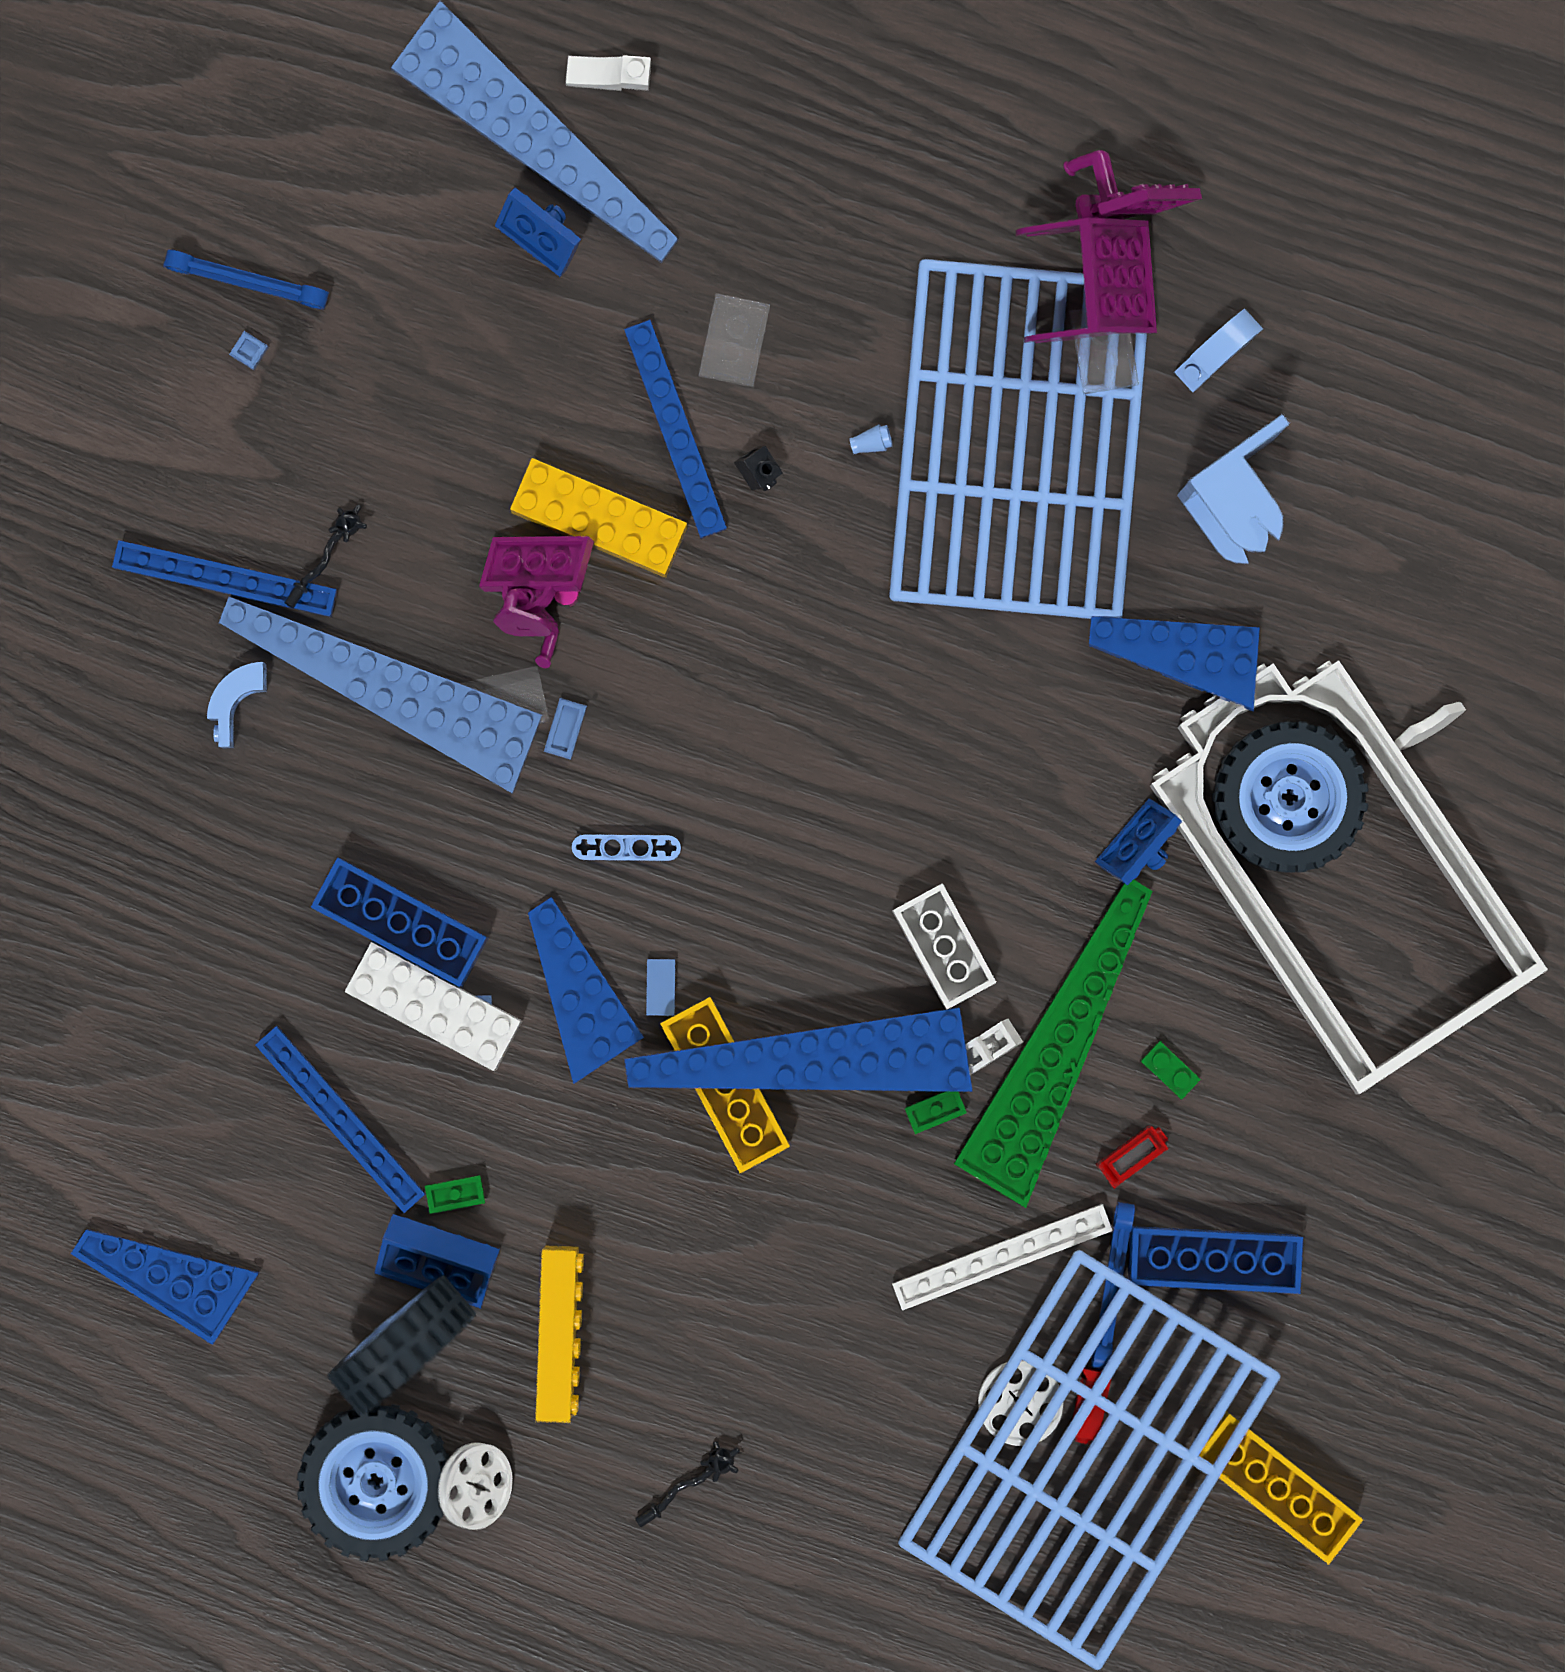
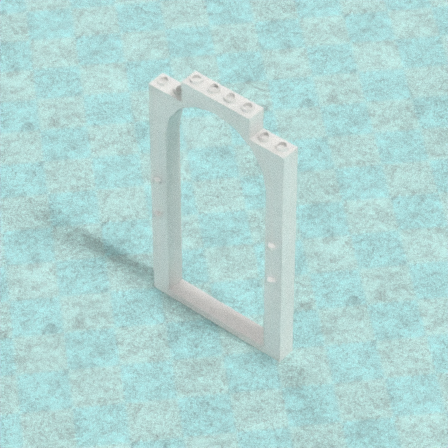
M1327 661L1316 669L1318 673L1310 680L1305 676L1294 683L1292 686L1295 690L1293 691L1274 663L1268 667L1263 663L1257 667L1254 708L1266 703L1302 704L1330 716L1354 740L1513 976L1390 1059L1375 1067L1216 830L1203 799V765L1215 736L1235 716L1249 710L1245 709L1244 706L1231 701H1225L1215 695L1204 702L1205 709L1198 713L1193 709L1180 719L1183 723L1178 726V729L1195 755L1192 757L1189 752L1176 761L1178 767L1169 772L1165 768L1154 775L1153 779L1155 782L1150 787L1163 807L1176 814L1183 821L1177 828L1355 1094H1361L1548 969L1340 661L1333 665L1330 661Z

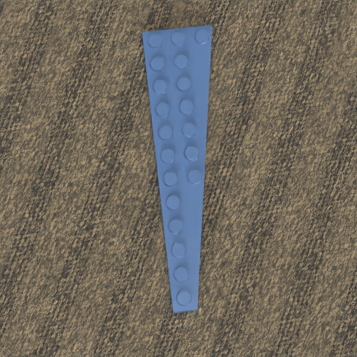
M439 1L391 69L662 263L677 243L678 238Z
M228 597L219 621L220 624L505 790L514 793L543 715Z

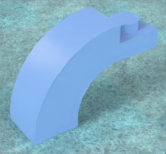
M1244 308L1201 345L1175 371V374L1192 392L1196 391L1222 365L1259 334L1263 328Z
M264 662L251 663L235 669L214 690L208 706L207 719L218 721V725H214V741L218 742V747L234 748V713L238 704L250 694L267 692V665Z

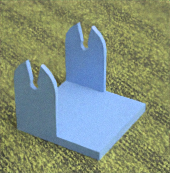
M1283 415L1189 480L1177 495L1216 551L1224 559L1231 562L1249 564L1243 549L1265 552L1268 532L1276 539H1280L1283 528L1280 509L1245 460L1274 441L1289 425Z

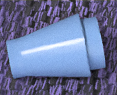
M878 424L850 438L854 454L887 451V448L893 446L887 425L880 426Z

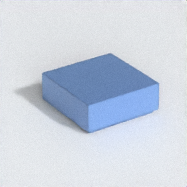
M244 331L229 355L255 370L269 347Z

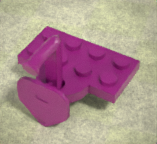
M1103 150L1079 156L1063 164L1064 170L1070 176H1075L1078 170L1093 165L1099 195H1080L1077 197L1076 210L1078 219H1127L1138 215L1157 214L1202 199L1200 188H1189L1188 184L1176 187L1175 184L1163 187L1161 184L1149 187L1148 184L1131 188L1132 193L1125 195L1124 192L1118 193L1109 154Z
M589 536L492 538L479 587L484 592H502L504 604L495 615L493 622L503 632L513 636H545L540 655L535 659L536 664L541 668L546 669L551 666V658L559 634L556 620L545 608L550 604L556 592L581 591L594 543Z

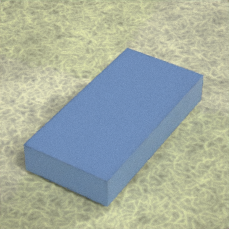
M562 698L559 699L544 752L571 760L587 706Z
M647 959L646 1015L675 1016V960Z

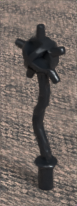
M356 505L353 510L343 511L342 508L337 509L339 515L335 525L328 529L330 533H335L328 540L319 565L303 577L299 583H293L294 588L284 602L287 606L294 609L302 595L308 593L306 586L327 567L331 559V552L335 544L342 537L344 542H348L350 536H353L359 529L367 528V524L362 523L358 515L361 510L360 505Z
M714 1441V1450L710 1453L708 1459L700 1462L701 1466H708L703 1473L691 1480H683L676 1483L667 1492L661 1503L658 1505L652 1503L650 1505L651 1508L635 1518L637 1524L643 1527L656 1517L660 1519L661 1512L667 1508L679 1491L705 1482L712 1474L713 1482H717L721 1474H726L729 1471L736 1474L738 1468L734 1466V1456L740 1452L739 1448L729 1451L728 1449L720 1448L718 1441Z

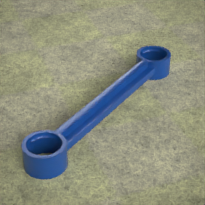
M167 250L163 264L164 268L174 272L205 277L296 301L302 305L320 310H325L329 292L313 286H301L194 258L189 254L175 250Z
M1117 1202L1108 1267L1123 1276L1129 1236L1134 1220L1135 1205ZM1106 1279L1099 1321L1119 1290L1118 1286ZM1117 1315L1092 1354L1091 1369L1103 1371L1112 1356V1343Z

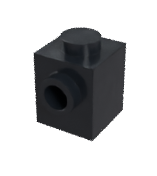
M765 445L753 448L734 462L751 490L762 489L766 491L777 484L776 478L783 474Z

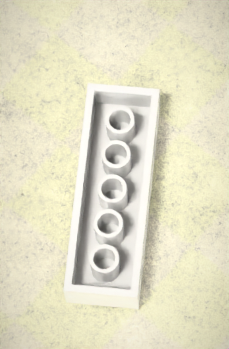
M375 942L370 943L345 990L346 993L492 1071L497 1070L522 1023V1020L489 1004Z

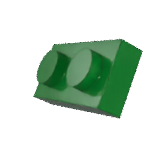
M1158 1041L1140 1060L1181 1100L1201 1080L1161 1041Z
M944 1091L904 1108L915 1134L967 1113L958 1091Z
M481 1175L425 1185L430 1214L486 1203Z

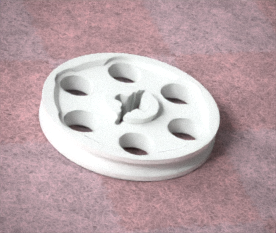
M1024 1360L1017 1367L1022 1372L1021 1380L1017 1383L1008 1382L1002 1392L1001 1399L996 1402L984 1422L985 1427L994 1437L999 1430L993 1427V1418L1000 1414L1008 1417L1016 1404L1014 1397L1009 1391L1016 1397H1020L1037 1369ZM1007 1362L996 1367L985 1378L979 1392V1408L986 1398V1391L993 1387ZM1048 1375L1045 1376L1049 1380L1048 1388L1044 1391H1036L1027 1406L1032 1415L1026 1410L1023 1412L1005 1443L1014 1446L1024 1445L1028 1438L1020 1435V1426L1028 1422L1034 1426L1037 1424L1041 1417L1040 1407L1045 1403H1050L1059 1388L1056 1380ZM1063 1403L1040 1441L1048 1437L1058 1425L1063 1411Z
M470 1443L455 1451L443 1468L438 1489L440 1506L447 1519L457 1526L472 1530L485 1528L495 1522L506 1508L512 1491V1471L509 1461L498 1448L484 1443ZM488 1452V1462L485 1466H482V1455ZM465 1458L467 1461L466 1469L461 1473L459 1470V1464L461 1460ZM500 1472L501 1481L498 1486H495L494 1477ZM466 1482L476 1483L479 1487L485 1488V1491L475 1489L474 1486L466 1484ZM456 1485L457 1495L451 1500L450 1491ZM489 1499H491L492 1508L490 1512L486 1514L485 1504ZM469 1506L470 1515L464 1521L462 1514L464 1509Z

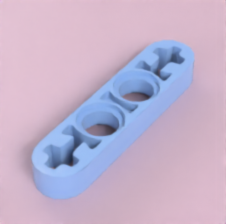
M579 835L572 843V852L581 860L671 861L679 856L681 845L675 837L669 835ZM584 839L587 840L589 845H597L596 839H602L600 843L601 856H595L597 850H588L587 855H582V852L577 850V845L582 844ZM609 840H617L620 843V852L615 856H610L605 852L604 847ZM637 840H644L648 844L649 849L644 856H637L633 852L632 847ZM651 840H658L657 846H664L666 841L670 840L671 844L676 846L677 849L671 852V856H666L665 851H656L658 856L651 857L653 852Z

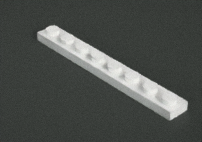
M1103 1204L896 1281L892 1285L903 1311L1113 1230Z

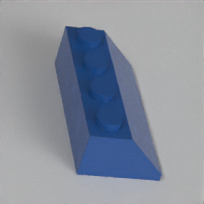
M393 1214L382 1240L375 1274L420 1289L426 1288L437 1278L445 1276L469 1305L481 1309L500 1249Z

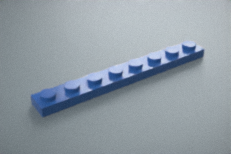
M648 320L624 329L700 538L702 539L727 530L651 321Z
M119 540L112 568L287 608L291 607L287 606L284 602L294 588L293 583L300 582ZM308 583L306 586L308 593L302 595L294 609L332 617L338 590Z
M278 1026L272 1029L255 1045L403 1213L426 1194Z

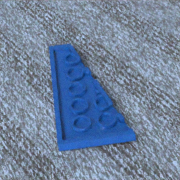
M1091 617L1090 647L1117 658L1126 659L1138 664L1140 667L1151 669L1165 677L1200 691L1209 692L1219 696L1220 699L1234 702L1254 712L1260 627Z
M551 897L528 912L574 1084L644 1038V1036Z
M89 1229L85 1230L71 1252L79 1260L212 1345L216 1342L259 1275V1272Z

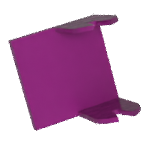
M1083 218L1024 227L1016 230V236L1026 235L1027 237L1080 231L1088 328L1026 336L1024 337V343L1057 342L1113 334L1157 333L1148 221Z

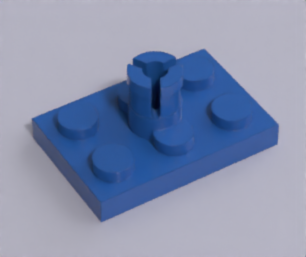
M516 188L508 194L495 224L496 228L559 277L566 272L581 241L572 230L562 225L566 216L557 205L554 207L553 204H550L543 210L527 195Z
M1148 799L1097 858L1095 863L1115 878L1129 885L1132 880L1138 877L1145 865L1152 870H1158L1166 863L1165 859L1168 858V854L1160 847L1176 832L1177 827L1183 821L1176 814Z

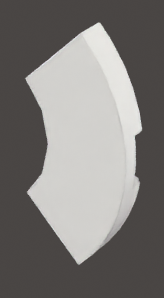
M1461 702L1444 705L1428 718L1410 726L1394 743L1399 750L1409 748L1446 727L1466 709Z

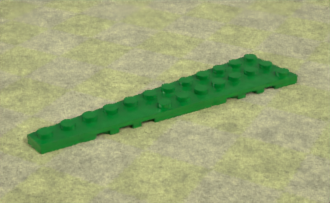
M1132 880L1129 885L1125 883L1122 885L954 1162V1165L1025 1208L1028 1205L1039 1173L1046 1160L1049 1148L1058 1130L1061 1118L1068 1105L1071 1093L1076 1085L1103 1013L1135 937L1136 930L1139 927L1153 892L1135 880Z

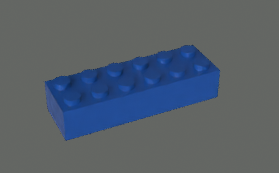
M341 858L336 859L311 905V908L458 987H463L489 939L487 936Z
M1132 1226L1129 1242L1128 1280L1141 1286L1300 1294L1303 1237L1294 1234Z

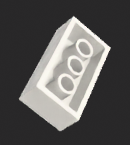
M943 884L892 910L945 1009L953 1007L996 983Z

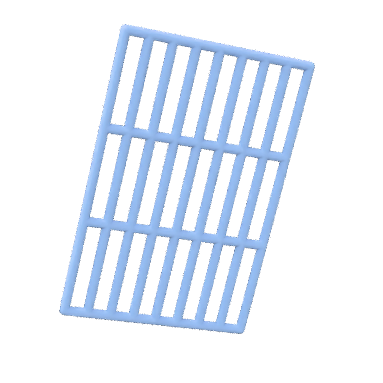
M922 259L919 262L889 593L890 599L899 602L1091 619V617L1122 618L1147 334H1136L1131 389L1115 387L1119 334L1108 335L1104 386L1087 385L1091 337L1082 338L1079 341L1076 384L1059 382L1063 341L1051 342L1048 381L1031 380L1035 342L1023 344L1020 379L1004 377L1012 279L1029 280L1024 337L1036 334L1040 281L1057 282L1052 332L1064 331L1068 283L1084 285V273ZM929 271L946 272L937 371L921 370ZM957 273L974 275L965 374L948 372ZM985 276L1001 277L993 376L976 375ZM1085 286L1083 296L1081 329L1088 328ZM920 381L936 382L928 481L911 480ZM947 383L964 385L955 484L939 482ZM975 386L992 387L983 486L966 485ZM1003 388L1019 390L1011 489L994 487ZM1030 391L1047 392L1038 491L1022 490ZM1058 393L1075 395L1066 494L1050 493ZM1086 396L1102 397L1094 496L1077 495ZM1114 398L1130 400L1122 499L1105 497ZM910 491L926 492L918 592L901 590ZM937 494L954 495L945 594L929 593ZM965 496L982 498L973 597L957 596ZM993 499L1010 500L1001 599L984 598ZM1021 501L1037 502L1029 602L1012 601ZM1048 504L1065 505L1056 604L1040 603ZM1076 506L1093 508L1084 607L1067 606ZM1104 509L1121 510L1112 609L1095 608Z
M1077 1250L1072 1255L900 1537L898 1544L904 1550L1093 1669L1100 1670L1280 1379V1374L1083 1251ZM1080 1264L1095 1272L1042 1359L1028 1349ZM1106 1279L1118 1286L1119 1290L1066 1374L1053 1366V1363ZM1131 1294L1144 1302L1092 1389L1077 1381L1128 1295ZM1153 1309L1168 1317L1117 1403L1114 1404L1101 1394ZM1179 1324L1193 1334L1139 1419L1127 1412L1126 1408ZM1204 1339L1217 1347L1169 1428L1163 1434L1150 1426L1200 1342ZM1228 1354L1242 1364L1191 1447L1187 1449L1174 1440ZM1024 1360L1037 1369L986 1453L983 1454L970 1445L1017 1367ZM1251 1370H1254L1264 1376L1266 1380L1215 1463L1211 1464L1200 1457L1199 1454ZM1048 1375L1061 1383L1008 1470L994 1460L1045 1376ZM1072 1390L1085 1398L1032 1485L1018 1475L1068 1393ZM1096 1405L1109 1413V1416L1056 1500L1043 1492V1489ZM1120 1420L1134 1430L1082 1515L1067 1507ZM1144 1435L1156 1442L1158 1446L1107 1529L1104 1530L1091 1522ZM1169 1450L1183 1460L1132 1543L1128 1545L1115 1536ZM963 1456H966L976 1462L978 1466L928 1548L924 1549L912 1540ZM1193 1465L1206 1473L1207 1476L1156 1559L1152 1560L1141 1553L1140 1550ZM987 1471H990L1000 1477L1002 1481L950 1565L936 1555ZM1014 1486L1027 1495L977 1577L973 1580L960 1570L1010 1488ZM1038 1501L1051 1510L1000 1594L997 1595L984 1585L1033 1505ZM1062 1516L1075 1524L1028 1603L1021 1610L1008 1601L1056 1522ZM1086 1531L1099 1539V1542L1048 1625H1045L1032 1616L1081 1536ZM1110 1546L1124 1556L1070 1641L1059 1634L1057 1630ZM1134 1561L1147 1569L1148 1572L1100 1650L1094 1656L1081 1646Z

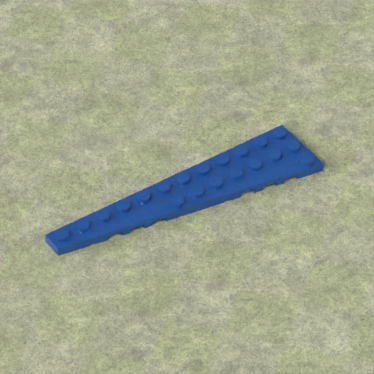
M960 1008L624 1059L628 1087L973 1092Z

